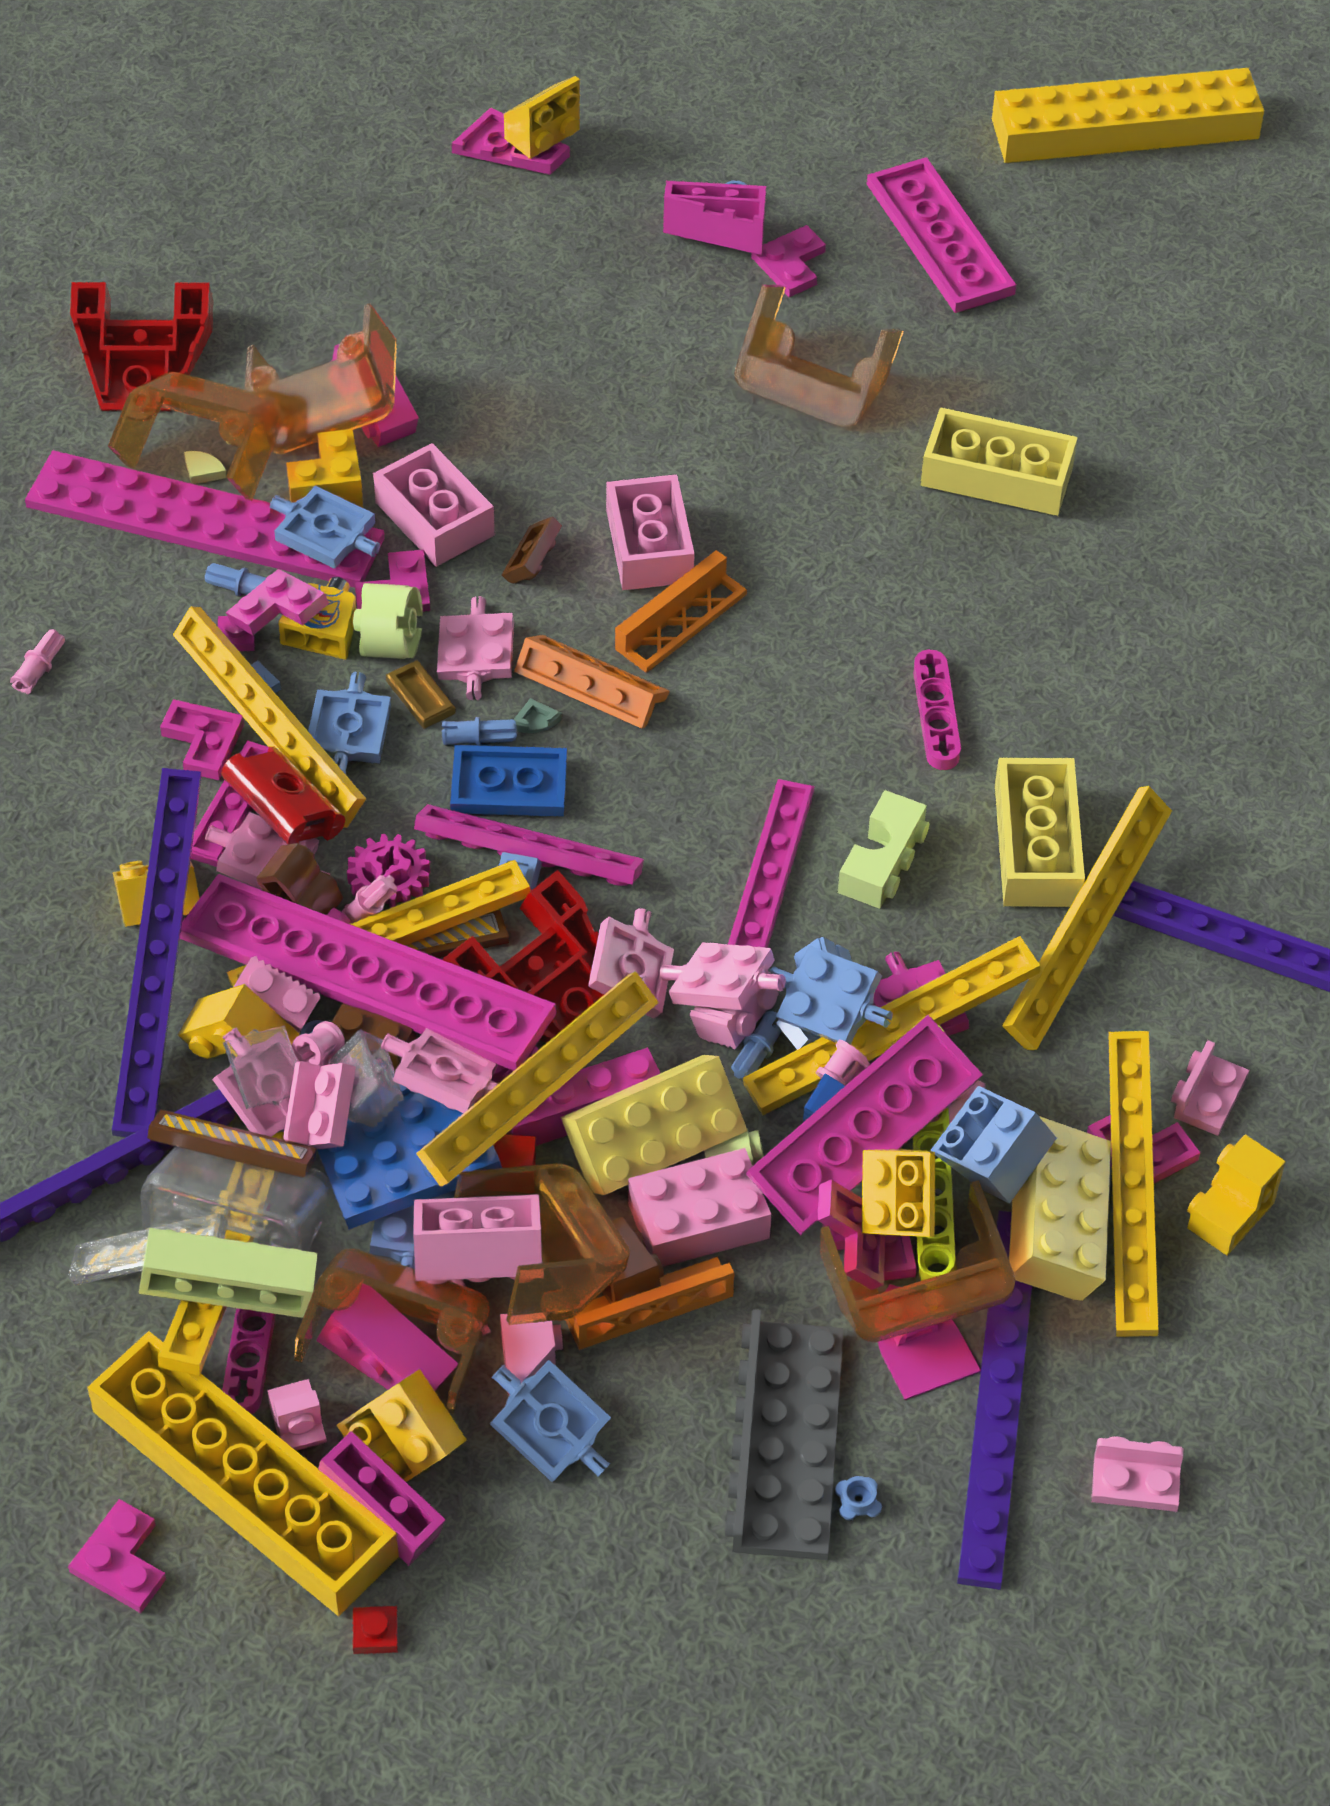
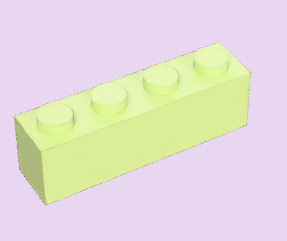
M149 1228L139 1294L307 1318L314 1290L317 1253L261 1245L255 1242H241L214 1236Z

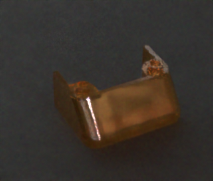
M762 285L735 367L734 376L737 384L744 390L838 426L845 427L857 424L887 382L904 331L898 328L882 329L873 356L861 359L855 365L852 376L848 377L791 355L795 345L794 331L786 323L775 320L786 287L782 285Z
M371 304L364 305L363 331L349 334L343 338L337 350V360L280 379L276 370L266 362L254 345L247 347L245 389L263 438L273 452L283 454L318 442L317 433L356 429L385 418L392 411L395 399L397 339Z
M168 372L134 389L128 395L108 444V447L128 468L134 469L137 466L161 407L220 422V436L229 445L238 447L226 478L246 500L252 501L285 417L284 409L275 398L178 372Z
M544 1164L461 1172L458 1177L454 1198L539 1195L541 1253L544 1263L518 1265L506 1318L509 1325L555 1320L564 1321L574 1318L626 1270L630 1256L629 1246L581 1174L573 1167L565 1164Z
M979 1180L971 1182L967 1207L980 1241L968 1244L959 1251L956 1258V1271L879 1294L877 1288L870 1290L855 1280L848 1281L829 1226L821 1228L819 1252L841 1312L860 1338L868 1342H880L994 1307L1010 1299L1014 1291L1015 1275Z
M344 1249L338 1252L317 1281L295 1337L294 1360L303 1362L324 1307L335 1311L345 1310L355 1303L362 1285H369L399 1312L436 1324L437 1338L441 1345L447 1350L462 1355L449 1390L446 1407L449 1413L454 1414L489 1320L490 1304L487 1298L479 1291L450 1281L441 1284H431L426 1280L416 1281L415 1269L357 1249Z

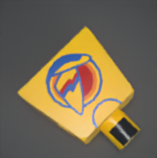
M332 577L327 587L309 583V585L325 593L329 604L304 625L282 615L278 622L280 643L346 660L354 631L353 618L354 612L357 609L356 596L348 592L350 589L349 583L340 577Z

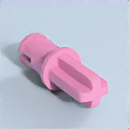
M51 629L43 636L34 650L26 652L24 663L10 679L14 689L26 694L32 692L45 671L49 672L51 670L52 659L65 643L64 636L59 634L57 630Z
M380 875L369 886L361 887L356 893V898L350 904H347L342 912L350 919L351 923L379 913L383 910L385 902L397 891V887L393 883L395 879L391 875L387 877Z

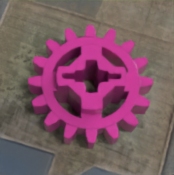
M381 834V842L375 843L374 840L368 838L366 839L367 848L364 849L356 846L354 848L355 857L348 858L347 881L351 885L353 896H356L357 891L361 887L369 886L380 875L384 877L391 875L395 879L393 883L396 885L397 891L385 902V904H389L390 908L397 906L398 902L402 901L405 903L410 901L411 896L417 898L423 896L422 887H429L430 861L426 860L424 848L416 850L415 840L413 839L404 844L399 834L396 835L393 841H388L386 834Z

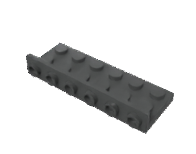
M753 1309L752 1323H743L741 1348L749 1349L748 1360H740L738 1385L746 1386L745 1397H737L735 1422L743 1423L742 1435H733L732 1460H740L739 1473L730 1472L728 1498H735L737 1500L736 1511L727 1510L725 1537H733V1552L828 1560L844 1328L760 1321L761 1310Z

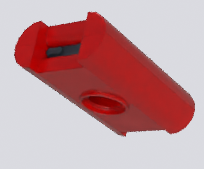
M269 746L267 753L243 757L240 753L235 754L228 759L222 768L221 775L223 779L288 845L299 844L300 841L321 836L327 841L331 840L341 832L345 825V816L274 746Z

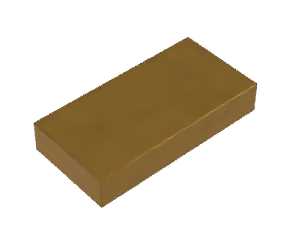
M418 660L386 674V682L423 729L456 714L455 706Z

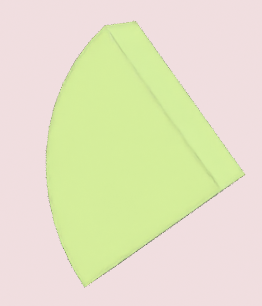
M199 451L184 452L191 484L226 478V470L216 457Z

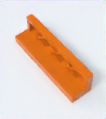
M715 550L615 628V650L647 673L745 597L747 589L726 575L727 557ZM720 584H723L733 592L727 598H711V591ZM691 606H707V613L704 616L686 617V610ZM682 625V633L677 637H661V630L665 626ZM641 645H657V652L647 660L636 653L635 650Z
M544 635L525 638L514 672L641 729L645 728L649 723L655 703L664 702L670 692Z
M718 1257L666 1274L660 1278V1287L610 1304L606 1297L602 1296L564 1309V1318L578 1349L581 1350L733 1297L734 1271L731 1264L721 1265Z

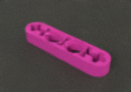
M931 649L923 650L915 657L913 674L926 758L932 767L938 770H949L954 768L959 762L961 744L946 657L941 652ZM925 664H932L933 668H935L934 677L929 678L928 667ZM930 691H937L944 695V698L933 701L928 699L925 694ZM939 719L947 722L949 726L945 729H935L929 723ZM945 740V749L949 754L948 756H942L939 751L940 741Z
M236 1308L222 1391L236 1401L235 1396H238L240 1393V1379L247 1380L248 1397H245L243 1403L238 1404L250 1414H254L259 1409L262 1401L276 1314ZM253 1316L261 1317L266 1321L265 1326L258 1331L246 1330L243 1327V1323L246 1319ZM249 1352L255 1353L260 1358L259 1362L251 1368L241 1367L236 1362L240 1355Z

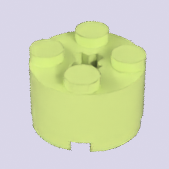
M365 583L363 585L362 608L355 610L353 618L354 630L360 631L361 634L359 643L361 656L398 659L414 658L416 656L422 634V628H416L417 616H423L421 594L417 587Z

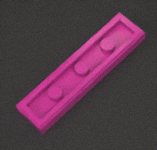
M247 740L240 754L243 757L268 752L269 747ZM225 780L194 832L191 859L217 867L218 860L225 847L205 840L210 826L213 825L216 828L232 833L240 828L249 812L253 809Z

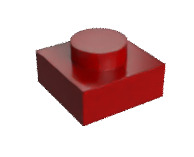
M397 1606L353 1607V1654L398 1653Z

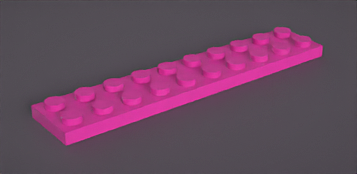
M54 450L50 453L25 498L27 508L329 581L332 577H340L345 579L350 587L354 588L356 582H364L375 557L355 549L334 569L275 541L274 530L283 522L286 515L271 509L270 502ZM372 527L364 537L380 543L381 547L385 538L384 530Z
M221 874L216 876L182 922L180 935L182 940L245 965L248 964L251 957L257 956L258 961L264 960L265 965L271 964L272 969L278 968L279 973L285 972L286 977L291 976L292 981L298 980L299 985L305 984L306 989L312 988V991L341 1003L379 1014L413 1028V1031L420 1034L428 1028L489 1061L513 1071L525 1062L557 1014L555 1003Z

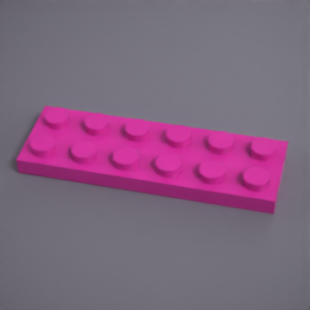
M927 157L867 175V186L954 313L1015 295L1016 283Z
M927 1015L752 1166L746 1175L794 1229L802 1235L818 1221L820 1184L832 1179L850 1191L855 1189L863 1182V1150L902 1148L974 1085L983 1074L935 1021Z

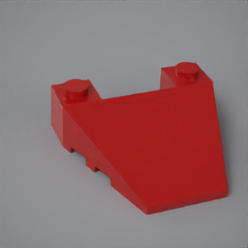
M71 282L70 315L101 411H171L212 333L213 296L210 283L175 282L173 320H110L111 298L106 282Z
M559 870L532 889L519 909L539 930L541 935L508 961L499 966L474 936H471L443 958L446 962L555 1003L557 1014L539 1039L545 1043H548L604 995L588 987L599 933L594 931L588 918V908L584 899Z

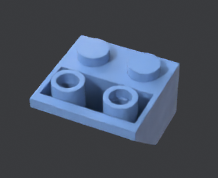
M977 1086L931 1151L935 1152L937 1157L981 1190L1010 1203L1057 1138L1036 1112Z

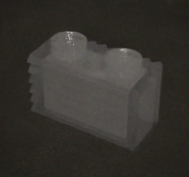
M359 1030L328 1063L330 1065L345 1063L356 1066L348 1119L354 1123L360 1122L373 1128L377 1127V1123L383 1121L382 1117L388 1116V1112L393 1111V1107L398 1106V1102L404 1101L399 1084L393 1081L395 1071L389 1053L381 1049L383 1040L363 1030Z

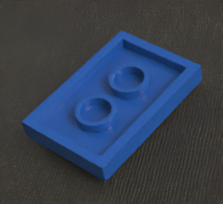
M455 745L450 809L464 814L564 816L567 748Z

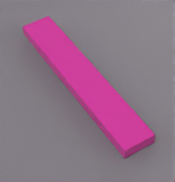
M782 779L777 780L728 945L769 947L812 802L815 786Z

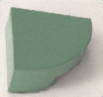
M530 698L514 718V721L516 722L518 732L538 733L557 725L562 720V713Z

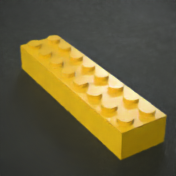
M1234 68L995 91L992 122L1005 163L1259 139L1264 109L1249 68Z
M148 1331L88 1386L93 1412L339 1617L399 1557L397 1533L203 1374L197 1376L158 1367V1355L163 1342Z

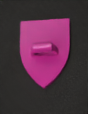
M889 1284L879 1304L876 1319V1336L882 1357L905 1400L981 1372L956 1324L943 1309L928 1298L912 1290Z

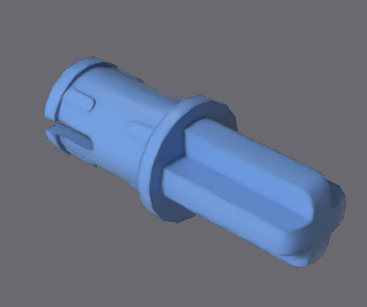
M215 563L207 567L205 581L208 584L235 591L236 596H240L241 593L248 595L266 579V577L249 573L247 568L237 570Z
M476 717L475 721H442V728H444L442 729L443 745L476 743L477 746H481V743L512 742L517 737V725L514 720L481 721L480 717Z
M765 1012L755 1031L750 1036L745 1037L744 1047L731 1066L736 1078L743 1079V1077L757 1071L764 1058L767 1059L772 1055L773 1045L782 1032L777 1024L772 1026L777 1018V1012Z

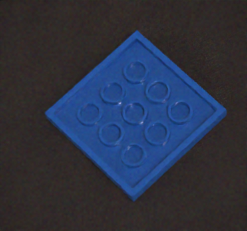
M394 1076L352 1091L343 1147L317 1149L349 1230L414 1205V1200L432 1199L503 1172L494 1146L492 1145L453 1180L440 1187L416 1153L463 1113L450 1109L425 1095L410 1091L407 1087L394 1082Z

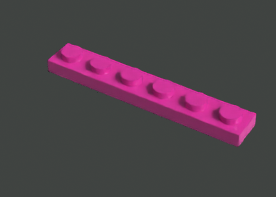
M429 804L416 815L414 829L425 832L426 836L433 839L443 840L451 838L461 841V844L468 848L480 849L486 847L497 850L499 855H502V852L538 858L542 862L541 866L554 867L557 865L569 868L570 872L575 875L604 877L607 882L613 885L625 886L633 884L642 873L644 863L642 858Z

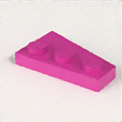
M493 108L487 110L451 143L452 153L549 175L570 157V147L558 142L548 150L529 159L504 139V114Z

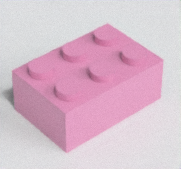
M433 443L373 473L375 503L419 550H424V555L435 567L495 536L494 506Z
M667 475L606 482V512L622 590L671 585L694 567V550L678 476Z
M745 1148L628 1178V1204L637 1229L641 1233L650 1255L655 1253L663 1267L770 1239L771 1212L763 1193L746 1175L752 1164Z
M539 1195L414 1200L416 1281L441 1284L449 1279H468L472 1282H485L491 1278L498 1277L528 1280L533 1276H542Z

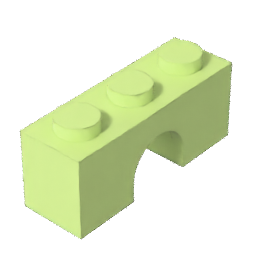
M884 790L870 816L868 839L877 841L885 847L872 850L855 844L840 870L838 893L879 909L886 897L892 899L900 883L898 875L901 869L908 871L915 854L913 849L915 843L922 844L928 833L930 823L925 821L927 805Z

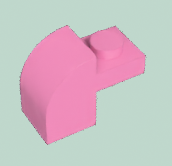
M309 1379L267 1390L270 1410L277 1434L283 1441L296 1451L327 1442L322 1425L319 1400L316 1390L312 1391Z

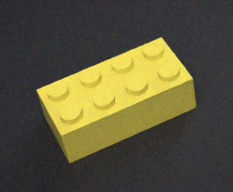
M940 407L923 456L921 486L1058 516L1073 469L1078 437Z
M999 758L995 781L1003 906L1071 907L1085 881L1074 758Z
M711 1055L699 1056L561 1117L589 1190L592 1193L606 1195L628 1185V1178L662 1170L748 1131L719 1056Z
M1040 1117L1057 1139L1012 1200L1008 1278L1073 1300H1084L1106 1281L1111 1141Z

